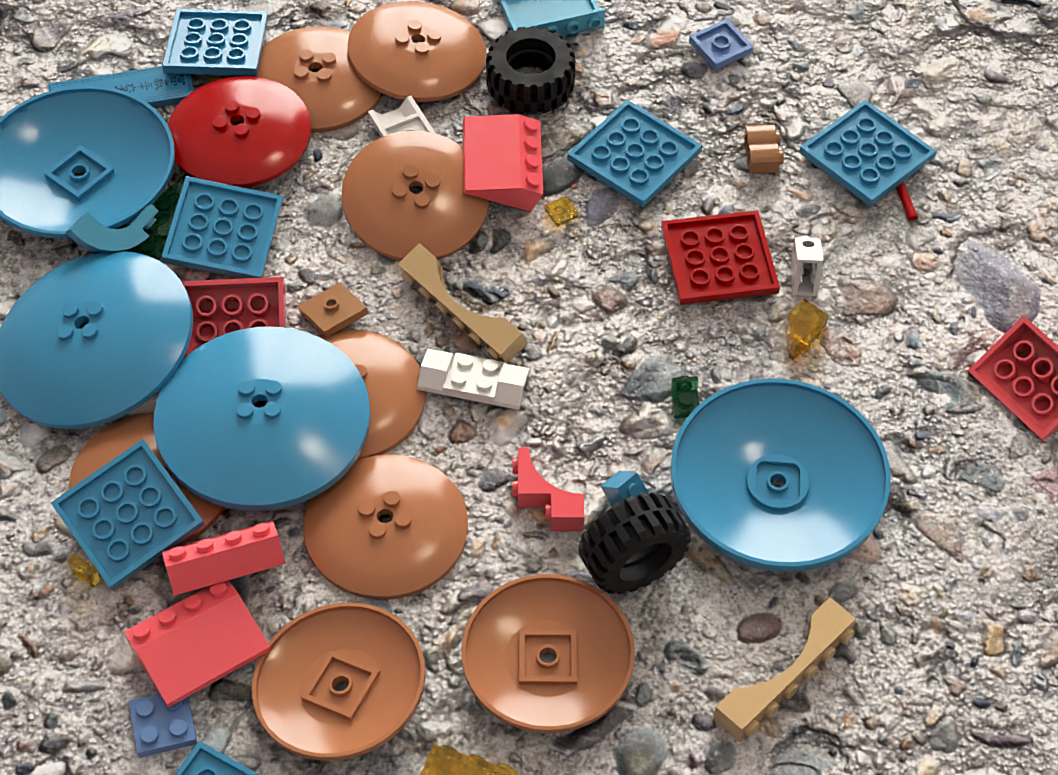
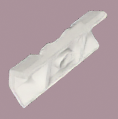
M412 96L406 97L398 109L381 115L374 110L368 111V115L378 129L380 137L404 131H423L436 134Z
M427 349L420 368L417 390L519 410L527 378L531 376V370L529 368L509 365L502 361L455 353L454 355L453 353Z

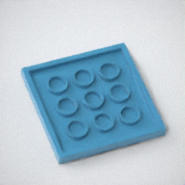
M176 9L162 64L163 73L257 76L268 23V12Z
M627 99L567 154V160L643 208L702 152L703 145Z
M867 100L859 103L801 145L799 150L802 156L870 207L933 160L937 152Z
M186 176L162 253V263L241 279L262 278L283 203V196Z
M141 439L51 502L56 512L111 590H114L162 556L163 551L173 548L205 525L144 439Z

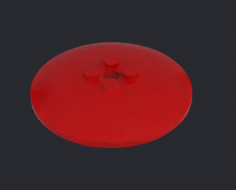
M229 77L203 85L187 95L178 104L168 121V127L171 131L175 147V164L186 175L242 188L261 185L285 174L302 158L311 138L310 115L300 97L288 87L260 77ZM234 122H243V124H238L236 126L232 125Z

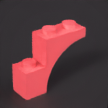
M518 447V458H513V474H518V481H513V497H518V508H545V521H551V531H584V494L564 491L551 485L536 471L530 458L529 447Z

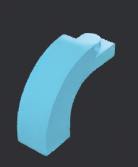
M150 204L123 229L105 227L87 211L65 233L77 244L97 253L126 251L139 245L149 237L142 228L147 230L157 220L154 216L159 210Z

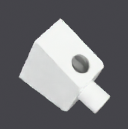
M801 236L794 240L791 260L792 295L818 296L823 266L821 241L818 238ZM803 268L809 270L810 274L808 276H802L804 274Z

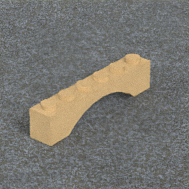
M420 243L398 263L403 271L401 274L402 278L411 286L415 283L419 287L417 289L418 292L426 300L432 298L436 302L434 306L443 315L449 313L453 317L451 321L460 330L467 329L470 332L468 336L478 346L481 343L487 347L485 351L494 360L500 359L508 364L528 344L523 333L506 318L479 315L455 302L447 292L442 266L437 258Z
M829 597L811 615L808 625L807 643L796 661L783 673L764 683L734 688L715 707L713 720L738 742L746 735L751 737L761 725L759 722L765 716L768 718L772 717L779 709V703L785 697L790 699L797 692L798 684L803 679L806 681L811 679L818 670L817 666L822 661L828 662L836 653L837 649L835 648L841 642L846 644L855 633L853 627L856 618Z

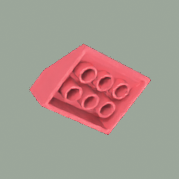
M519 114L465 116L463 118L464 193L531 212L543 196L540 121Z
M283 277L181 281L188 292L193 310L192 335L184 358L208 341L230 332L253 327L286 328V282Z
M1023 316L967 371L1043 441L1058 430V345Z
M270 520L176 546L162 552L174 596L285 564L274 522Z
M229 580L207 586L124 631L133 655L168 708L271 651L270 645Z

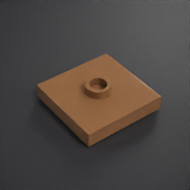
M341 282L298 305L299 312L325 338L369 314L367 307Z

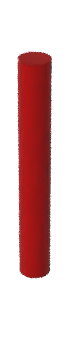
M902 182L896 187L908 220L918 219L917 213L905 183Z

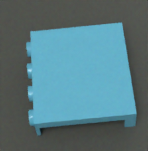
M498 0L508 25L513 31L517 30L518 27L525 26V28H531V26H537L538 29L543 30L547 28L553 34L556 32L561 36L605 26V8L599 9L595 0Z

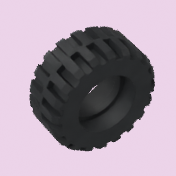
M524 26L518 27L515 31L513 29L507 31L505 36L500 35L491 44L486 55V83L490 95L498 104H504V108L507 110H516L519 114L527 112L530 115H537V112L547 113L551 111V108H558L562 105V102L567 101L574 89L576 65L574 50L566 39L562 40L561 35L556 32L553 34L547 28L542 30L538 29L537 26H531V28H525ZM532 66L546 71L539 74H523L516 70Z
M642 493L638 494L637 497H628L621 503L617 502L609 510L599 514L598 518L588 525V530L583 532L579 541L578 551L581 560L601 590L611 594H625L626 591L633 592L642 586L646 587L652 581L662 578L667 571H671L676 566V563L683 559L684 552L688 551L691 542V532L668 497L657 493H650L649 495Z

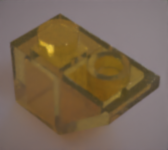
M805 298L788 313L785 331L788 355L791 360H794L799 354H805L812 342L816 339L820 340L828 329L826 324L829 315Z

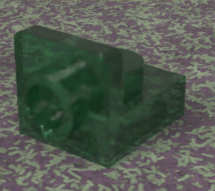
M697 376L672 378L670 396L674 419L687 418L700 404Z

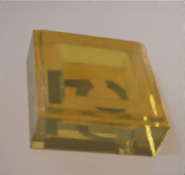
M566 196L545 205V212L557 227L578 218L577 209Z
M75 553L68 559L72 575L90 587H95L98 584L100 578L95 566Z

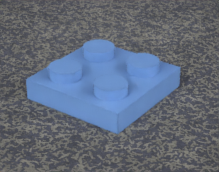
M724 19L689 36V43L715 71L752 54L754 46L728 19Z
M159 694L129 700L139 758L197 744L189 697L169 708Z

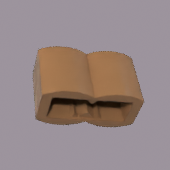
M774 125L745 126L744 146L749 174L778 173L779 166L783 165V150H779L778 147L781 143L780 132H776Z

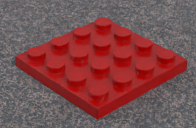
M758 210L661 221V230L680 305L779 294L780 285Z

